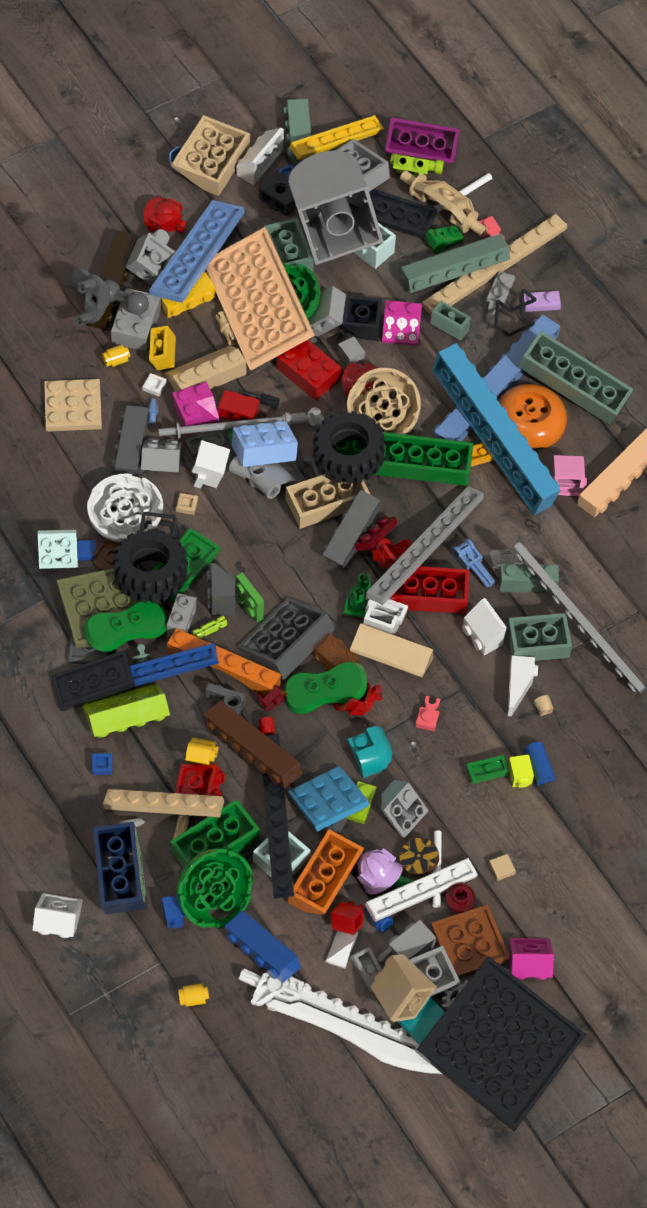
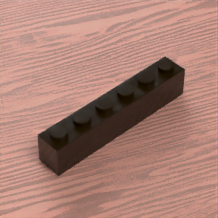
M116 231L100 278L103 281H115L119 285L120 290L124 292V282L128 281L130 275L126 264L137 242V235ZM119 301L110 302L101 319L93 324L86 323V326L107 330L109 324L113 323L114 309H118Z

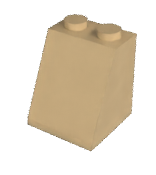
M404 954L390 956L386 960L383 970L375 976V981L371 986L374 994L393 1022L415 1019L437 988Z

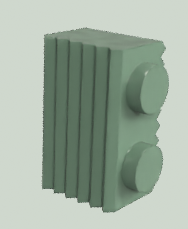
M440 301L433 309L431 324L461 341L469 331L471 317L443 301Z

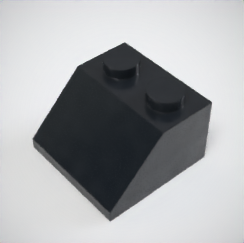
M346 295L343 327L359 339L378 341L382 299Z

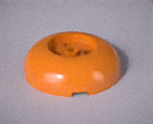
M522 384L509 389L498 400L500 405L506 409L509 418L516 423L519 432L526 437L531 448H547L555 444L564 434L567 424V412L562 400L552 390L537 384ZM521 412L523 415L517 416V413Z

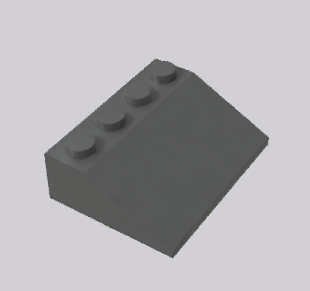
M287 597L237 648L255 663L281 674V679L284 680L335 629L326 612Z

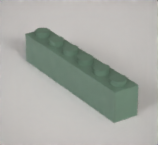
M500 233L401 267L403 281L410 293L510 260L509 246Z

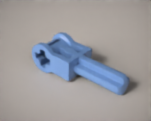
M466 538L462 544L457 547H451L453 557L465 570L472 569L486 588L491 587L495 583V580L481 564L483 557L470 539Z

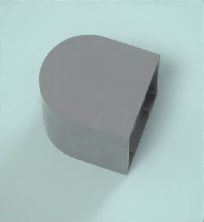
M325 151L312 155L296 165L290 173L289 186L316 265L384 242L366 182L358 161L353 155L343 151Z

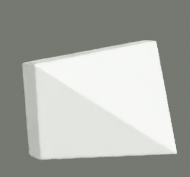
M337 931L326 962L345 969L359 932L357 931L354 935Z

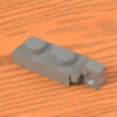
M498 271L487 297L486 303L489 304L487 314L494 316L497 300L505 304L516 276Z

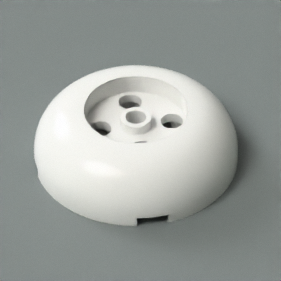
M132 474L113 475L105 478L93 488L87 502L88 517L92 526L100 535L111 541L121 542L124 538L127 539V536L131 533L136 534L140 530L143 512L163 514L162 496L157 487L144 477L141 479L132 476ZM114 506L117 510L112 512L110 508ZM146 516L145 522L150 520L152 524H148L147 529L144 531H148V529L155 530L162 517Z

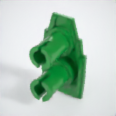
M360 573L356 585L352 586L350 592H347L344 614L361 618L365 617V608L369 602V599L366 598L367 591L371 588L370 576L368 574L364 578V573Z

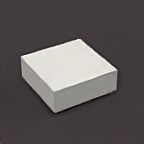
M150 373L142 389L145 392L160 396L167 383V379Z

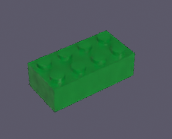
M236 799L222 808L220 817H208L171 840L170 851L184 868L191 858L208 849L224 848L239 853L260 839V829Z

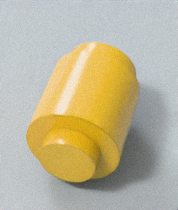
M122 344L107 349L102 353L106 367H114L126 363L130 357L128 348Z
M203 983L183 986L182 989H178L181 1006L186 1005V1007L206 1004L205 1000L209 999L208 987H203Z

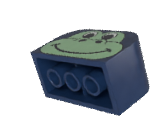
M134 822L94 827L93 833L101 906L105 914L147 909L141 845Z

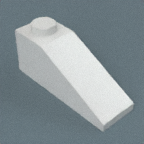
M511 657L508 716L513 715L532 685L534 676L537 677L538 665H535V657Z

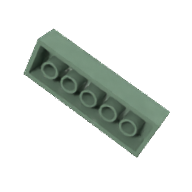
M541 330L518 365L522 370L609 425L612 424L633 391V388Z

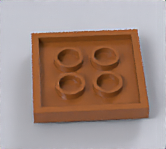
M488 904L431 923L439 947H444L458 978L475 973L488 956L498 964L510 961L509 953Z

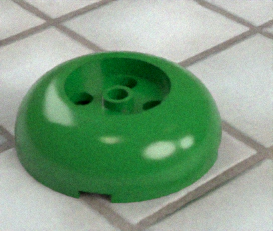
M283 264L298 299H300L303 310L309 319L319 305L321 296L319 281L312 270L302 264Z
M212 848L195 855L184 866L177 882V901L183 914L192 923L203 928L225 926L241 911H244L251 900L252 895L250 893L252 884H254V878L250 865L241 855L224 848ZM211 895L212 899L206 901V897ZM234 907L233 912L225 918L217 919L210 916V909L221 908L224 911H229Z

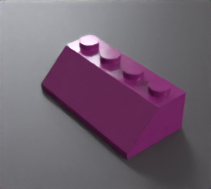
M391 117L385 152L434 161L443 160L446 163L453 164L457 152L460 129Z

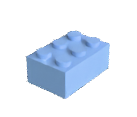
M277 421L274 423L233 427L231 446L242 467L296 461L298 442L287 422Z

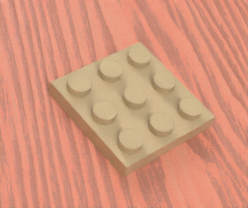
M100 379L45 381L46 431L102 429Z

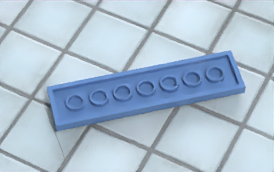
M212 200L149 289L150 294L183 303L244 215V207Z

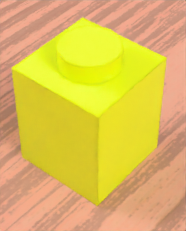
M529 755L510 757L508 767L512 787L524 788L531 785L534 774Z

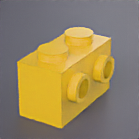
M169 326L151 328L149 361L157 370L174 368L176 336Z

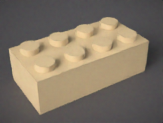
M324 474L286 487L285 499L301 529L342 515L346 509L349 510L352 505L351 500L355 493H359L360 489L368 494L370 492L364 480L361 483H337L335 479L330 480Z

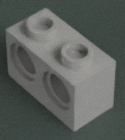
M177 594L167 623V637L171 638L176 628L189 633L196 612L195 597Z

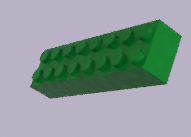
M382 432L385 437L384 461L382 466L379 467V471L376 474L372 473V475L463 486L469 485L474 443ZM342 440L332 448L343 455H356L362 452L365 446L355 440Z

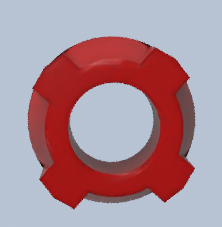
M260 718L258 720L260 731L264 735L274 734V718Z

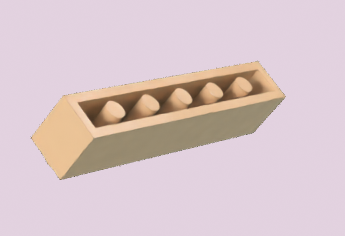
M647 428L579 495L577 505L594 518L599 513L602 514L607 509L608 504L611 501L614 502L619 497L620 492L626 490L630 486L631 481L634 478L637 479L642 474L643 469L647 467Z

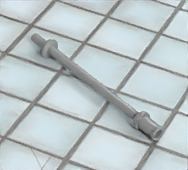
M285 412L280 417L183 427L176 423V427L159 429V436L177 435V438L180 439L181 434L226 430L243 425L249 426L277 421H286L290 427L293 424H306L307 419L306 412L291 414Z

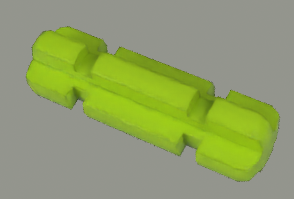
M224 616L216 618V621L212 620L200 626V629L192 630L191 633L193 636L202 639L203 635L206 637L219 630V627L227 626V620Z

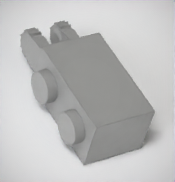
M419 920L415 924H409L405 928V932L400 936L395 935L389 941V948L380 954L377 959L382 963L392 955L404 954L410 960L431 949L435 945L436 937Z

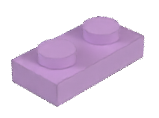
M559 291L531 293L537 300L524 306L525 312L560 310ZM524 294V303L531 300L529 296Z

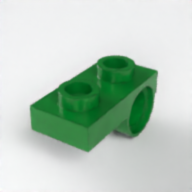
M455 225L428 230L425 240L434 253H440L447 245L462 243L464 237Z

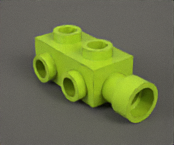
M392 154L390 164H393V168L398 173H403L407 170L414 172L413 175L419 176L421 174H428V171H434L435 174L442 175L444 161ZM402 157L406 159L405 164H402L400 162V159ZM419 160L423 161L422 167L417 165Z

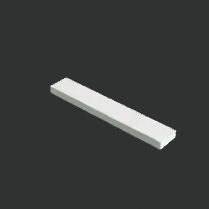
M466 858L367 901L365 906L374 922L447 891L454 884L470 881L476 878L478 874L469 858Z

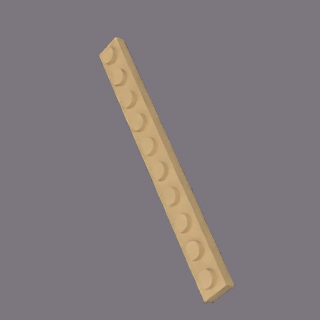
M557 214L553 215L508 245L510 260L459 277L423 301L422 307L431 315L433 309L440 301L452 306L496 277L498 271H505L565 231L567 224Z

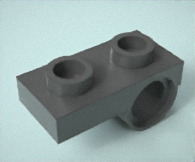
M208 683L206 699L215 702L222 701L236 713H241L245 705V694L238 690L226 689L219 684L213 685ZM230 703H236L237 705H236V706H230L229 704H230Z

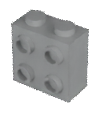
M334 286L321 292L319 305L314 314L308 319L317 337L340 326L343 322L346 294Z

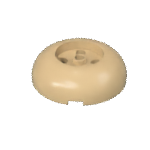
M377 368L363 374L349 392L347 410L348 413L357 411V414H366L368 419L373 418L374 420L375 415L380 413L382 414V419L376 421V425H380L382 432L406 435L418 421L421 411V398L416 385L407 375L392 368ZM375 381L373 388L370 391H365L363 395L362 391L365 390L366 384ZM392 391L397 394L395 399H390L389 397ZM374 395H377L379 397V400L376 403H373L371 401V398ZM388 403L387 409H383V405ZM396 409L400 411L398 417L393 416V411Z

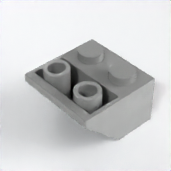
M148 438V440H145L142 447L141 470L179 472L182 442H178L176 439L159 441L158 438Z

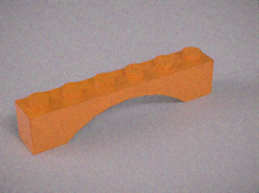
M176 628L167 643V654L172 655L211 643ZM216 646L219 664L211 665L210 667L234 677L254 693L257 690L264 697L276 685L280 687L281 674Z

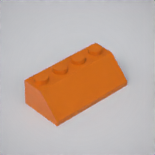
M328 829L295 883V896L289 897L288 903L305 913L325 915L364 848Z

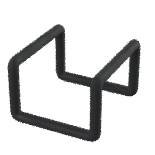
M522 289L520 305L509 308L503 302L497 300L494 320L495 327L506 336H512L534 326L535 322L523 314V307L537 300L536 297L527 290ZM524 294L529 296L531 300L524 303ZM499 305L509 312L520 309V316L530 324L508 333L498 325Z
M143 512L140 530L144 531L147 529L148 524H152L150 520L145 522L146 516L172 518L173 523L160 522L159 525L172 527L171 535L174 536V539H177L179 526L176 524L177 517L175 515Z

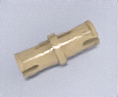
M221 311L219 312L221 318H219L218 314L215 316L220 325V331L225 335L230 346L236 345L235 341L237 342L228 318L225 312Z

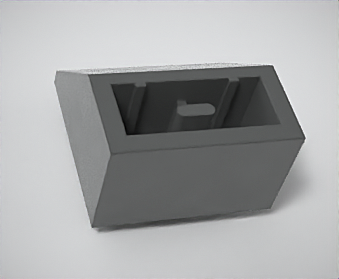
M211 563V571H207L208 608H212V616L235 615V579L217 564Z

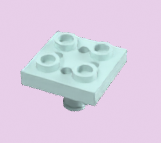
M76 530L38 531L39 569L78 567Z

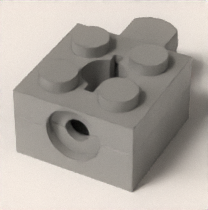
M159 229L152 234L147 233L139 238L126 264L127 269L151 286L175 254V251L167 246L170 238L168 233Z

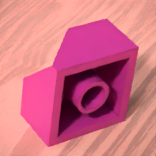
M207 382L172 393V405L182 427L220 423L215 400Z

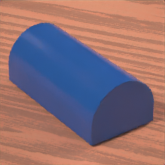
M535 742L526 746L524 753L530 757L536 785L555 781L556 777L543 743Z

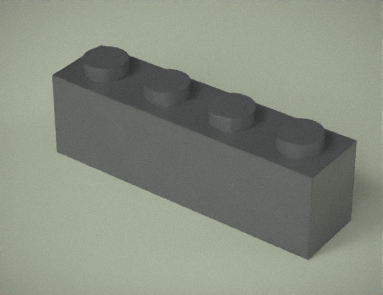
M126 405L125 412L121 414L123 426L122 428L119 427L118 430L120 442L116 443L115 454H117V458H113L112 470H115V475L132 474L135 477L139 475L142 447L149 419V410L146 407Z
M361 489L359 493H355L353 496L351 507L349 510H345L342 515L341 524L335 527L331 541L327 542L323 548L325 559L343 569L346 568L356 551L354 544L360 539L361 535L367 532L383 505L379 499Z

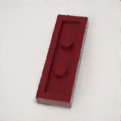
M382 516L378 518L377 522L370 526L368 531L361 535L360 539L354 544L356 551L373 549L398 524L396 517Z

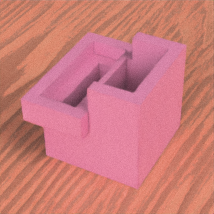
M554 455L551 477L560 486L561 490L558 495L579 496L586 489L587 478H585L583 456Z

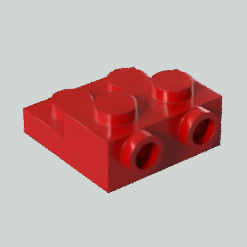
M181 764L175 793L221 796L219 788L220 784L225 782V774L218 764Z

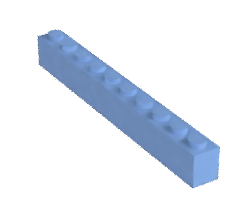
M544 315L538 320L535 319V325L530 327L528 331L525 330L520 336V340L511 345L507 354L504 353L498 363L491 366L488 374L483 378L490 391L496 395L497 401L526 372L519 368L518 365L540 330L556 339L559 335L560 325ZM456 406L452 413L449 412L446 415L444 422L434 428L433 438L462 441L473 429Z

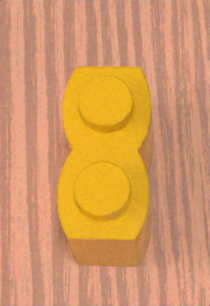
M192 737L187 746L185 761L210 765L211 761L214 762L215 758H217L219 746H216L215 741Z

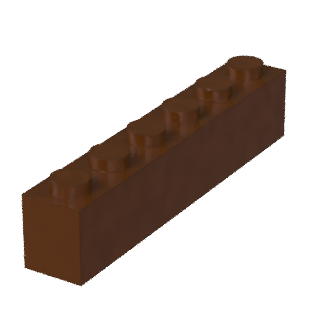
M219 701L203 714L206 722L205 727L211 733H216L222 742H227L236 753H241L248 763L256 765L262 774L266 773L273 783L280 784L283 788H286L302 775L299 761L224 702Z

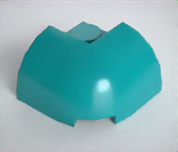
M379 726L366 728L365 733L351 737L347 741L362 778L385 770L392 761L393 752L383 729Z

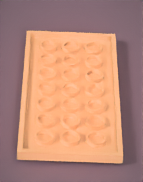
M266 227L215 255L206 270L212 283L215 285V291L250 370L315 336Z

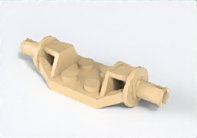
M407 170L401 174L400 180L410 186L409 194L411 196H416L422 202L429 200L439 202L445 210L452 212L450 222L461 228L463 233L471 229L480 237L486 234L488 227L477 221L478 212L474 211L471 200L445 181L426 180L427 177L424 174L419 175L417 178Z

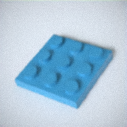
M340 766L288 791L289 798L316 832L369 806L368 799Z

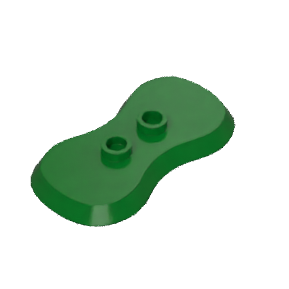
M140 601L122 612L98 613L89 617L84 623L83 631L91 647L98 651L107 652L115 650L133 639H151L161 636L167 630L168 619L162 607L157 603H152V601L144 603Z
M347 661L321 673H296L285 684L284 690L288 693L284 697L285 703L291 712L306 714L327 703L345 704L350 699L359 700L367 689L366 672L359 663Z

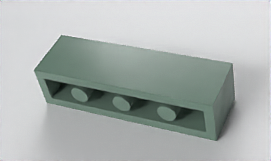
M288 99L287 107H284V117L288 118V120H285V131H289V134H286V144H291V142L310 137L311 127L308 99ZM287 148V156L291 158V164L298 165L306 159L298 160L291 148Z

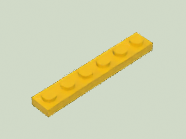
M374 115L291 142L290 148L297 159L300 160L343 146L353 139L358 141L382 133L384 128Z

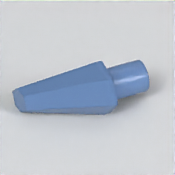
M151 399L148 406V422L156 423V415L159 413L157 400Z

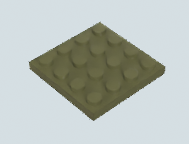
M114 568L57 580V587L75 648L90 646L83 631L84 623L89 617L98 613L122 612L141 601L139 599L137 601L130 598V595L126 596L122 593V590L116 585Z

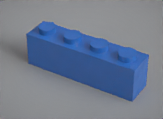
M241 911L225 925L226 937L233 945L236 943L244 955H250L254 962L260 968L264 967L273 979L277 978L280 982L284 983L301 968L298 956L244 911Z

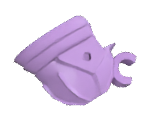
M384 848L382 850L368 851L365 854L362 852L356 862L360 874L357 878L364 885V889L368 894H377L388 889L398 880L402 873V865L395 861L396 858Z

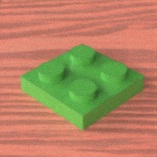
M242 572L236 576L235 598L239 604L244 605L248 616L254 618L258 623L263 620L264 600Z

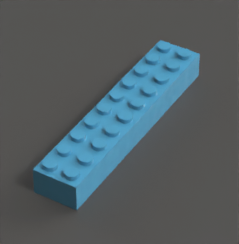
M456 343L438 352L431 371L533 515H536L551 507L561 490L558 482L551 477L548 468L541 463L536 451L532 450L526 437L519 432L516 423L509 418L506 409L500 405L496 395L487 387L484 378L480 377L474 364L470 363L464 350Z

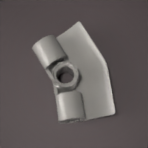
M236 456L229 466V472L244 479L249 478L250 486L259 488L269 499L279 494L282 484L296 482L279 463L242 467Z

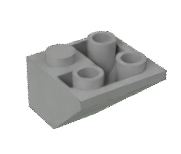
M393 780L382 793L381 810L401 838H405L429 810L409 782Z

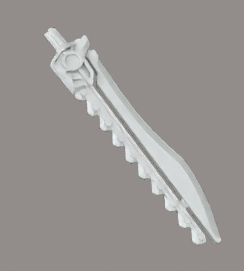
M242 970L239 980L256 987L253 999L250 1002L252 1005L262 1006L265 1004L268 1010L277 1011L328 1030L368 1052L379 1061L392 1066L423 1073L442 1074L415 1052L419 1045L412 1037L407 1036V1032L403 1028L393 1030L387 1020L376 1022L372 1013L361 1015L355 1005L344 1007L340 998L329 1000L324 991L312 992L311 986L308 983L304 984L303 981L293 976L282 983L277 978L273 979L268 972L264 973L261 977L249 970Z

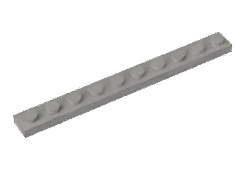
M467 486L367 591L366 598L384 605L484 499V493Z
M518 542L514 546L517 550L515 555L521 561L524 559L529 564L527 568L534 576L536 574L542 579L539 581L546 590L549 588L554 593L552 595L553 599L559 605L561 603L565 605L566 609L564 611L571 619L575 617L578 620V628L584 634L586 632L590 634L591 638L589 640L596 648L600 646L603 649L604 653L602 655L609 663L613 661L616 664V672L621 677L625 675L628 678L629 682L627 684L634 692L638 690L642 693L646 689L642 682L527 549Z

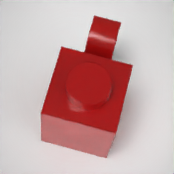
M354 901L348 903L341 902L331 912L332 929L354 935L363 926V904L360 903L359 906H355Z

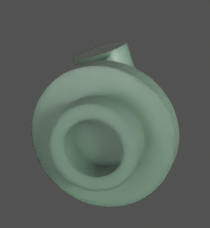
M139 644L135 648L138 656L132 657V660H136L137 663H143L148 661L151 654H145V646Z

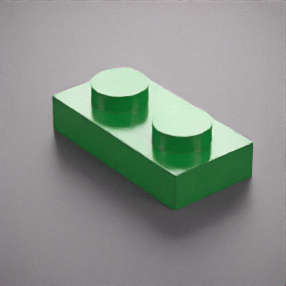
M505 755L466 764L472 784L510 775Z

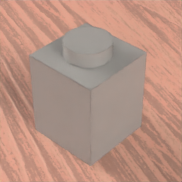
M355 337L338 344V355L346 366L352 363L363 364L365 362V351Z

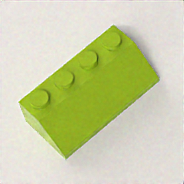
M157 683L82 705L91 733L94 737L99 738L109 735L110 732H123L131 726H143L148 721H160L165 719V716L170 715L165 693Z

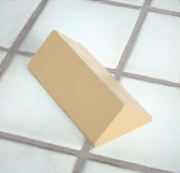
M361 623L350 648L351 652L423 677L433 660V649Z

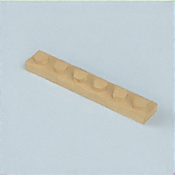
M108 789L103 806L106 810L220 817L224 799L223 796Z

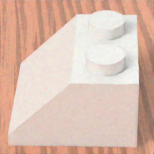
M484 598L464 617L462 626L465 635L470 636L477 651L480 650L483 656L503 646L506 632L505 624L486 598Z
M43 893L35 907L33 931H38V933L43 935L57 934L62 938L73 937L77 930L83 899Z

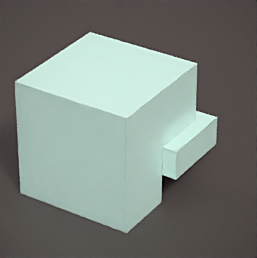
M379 224V228L384 242L354 252L374 269L389 258L395 250L396 235L381 224Z

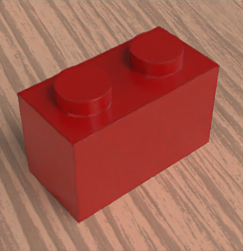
M225 390L218 406L219 418L228 421L256 419L260 411V400L252 396L248 397L234 391Z

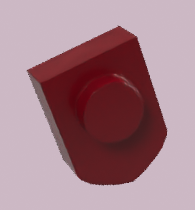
M277 685L266 697L255 690L256 698L266 712L282 704L285 700L284 697L288 694Z

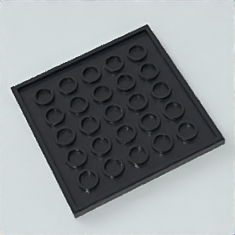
M488 956L415 1052L511 1130L515 1131L586 1034Z

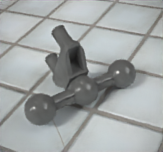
M76 268L71 272V285L80 293H86L84 312L75 316V324L79 327L86 323L93 324L99 321L109 303L116 300L126 304L127 309L134 315L143 314L149 307L148 298L142 292L131 294L123 292L115 281H103L99 276L91 274L85 268Z

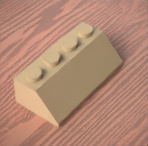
M229 345L165 372V376L175 392L205 382L208 383L211 390L246 375L247 362L238 348Z

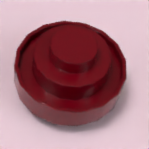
M463 883L450 886L445 897L448 908L456 913L471 910L476 899L473 889Z

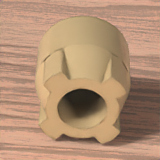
M548 695L540 696L534 700L541 716L553 712L554 708Z

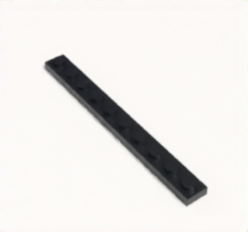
M279 734L266 735L280 746ZM264 773L263 785L274 899L295 896L285 788L280 784L273 783L270 777Z

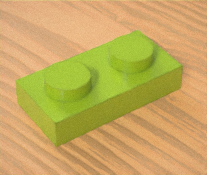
M358 781L357 787L368 799L369 806L348 816L347 819L365 824L377 787Z

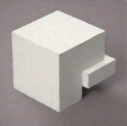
M201 440L196 462L192 469V472L197 474L194 487L201 489L202 485L205 484L217 488L224 475L230 449Z
M369 599L365 608L366 615L363 624L395 635L399 625L404 620L408 606L388 599L384 605Z

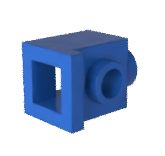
M177 895L161 898L167 928L182 927L184 925L183 917L186 916L179 907Z

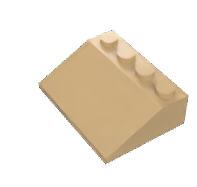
M203 115L171 166L202 190L219 196L237 169L236 164L238 160L242 159L250 148V133Z

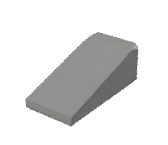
M369 946L352 955L350 959L371 993L373 992L371 986L375 981L374 978L382 969Z

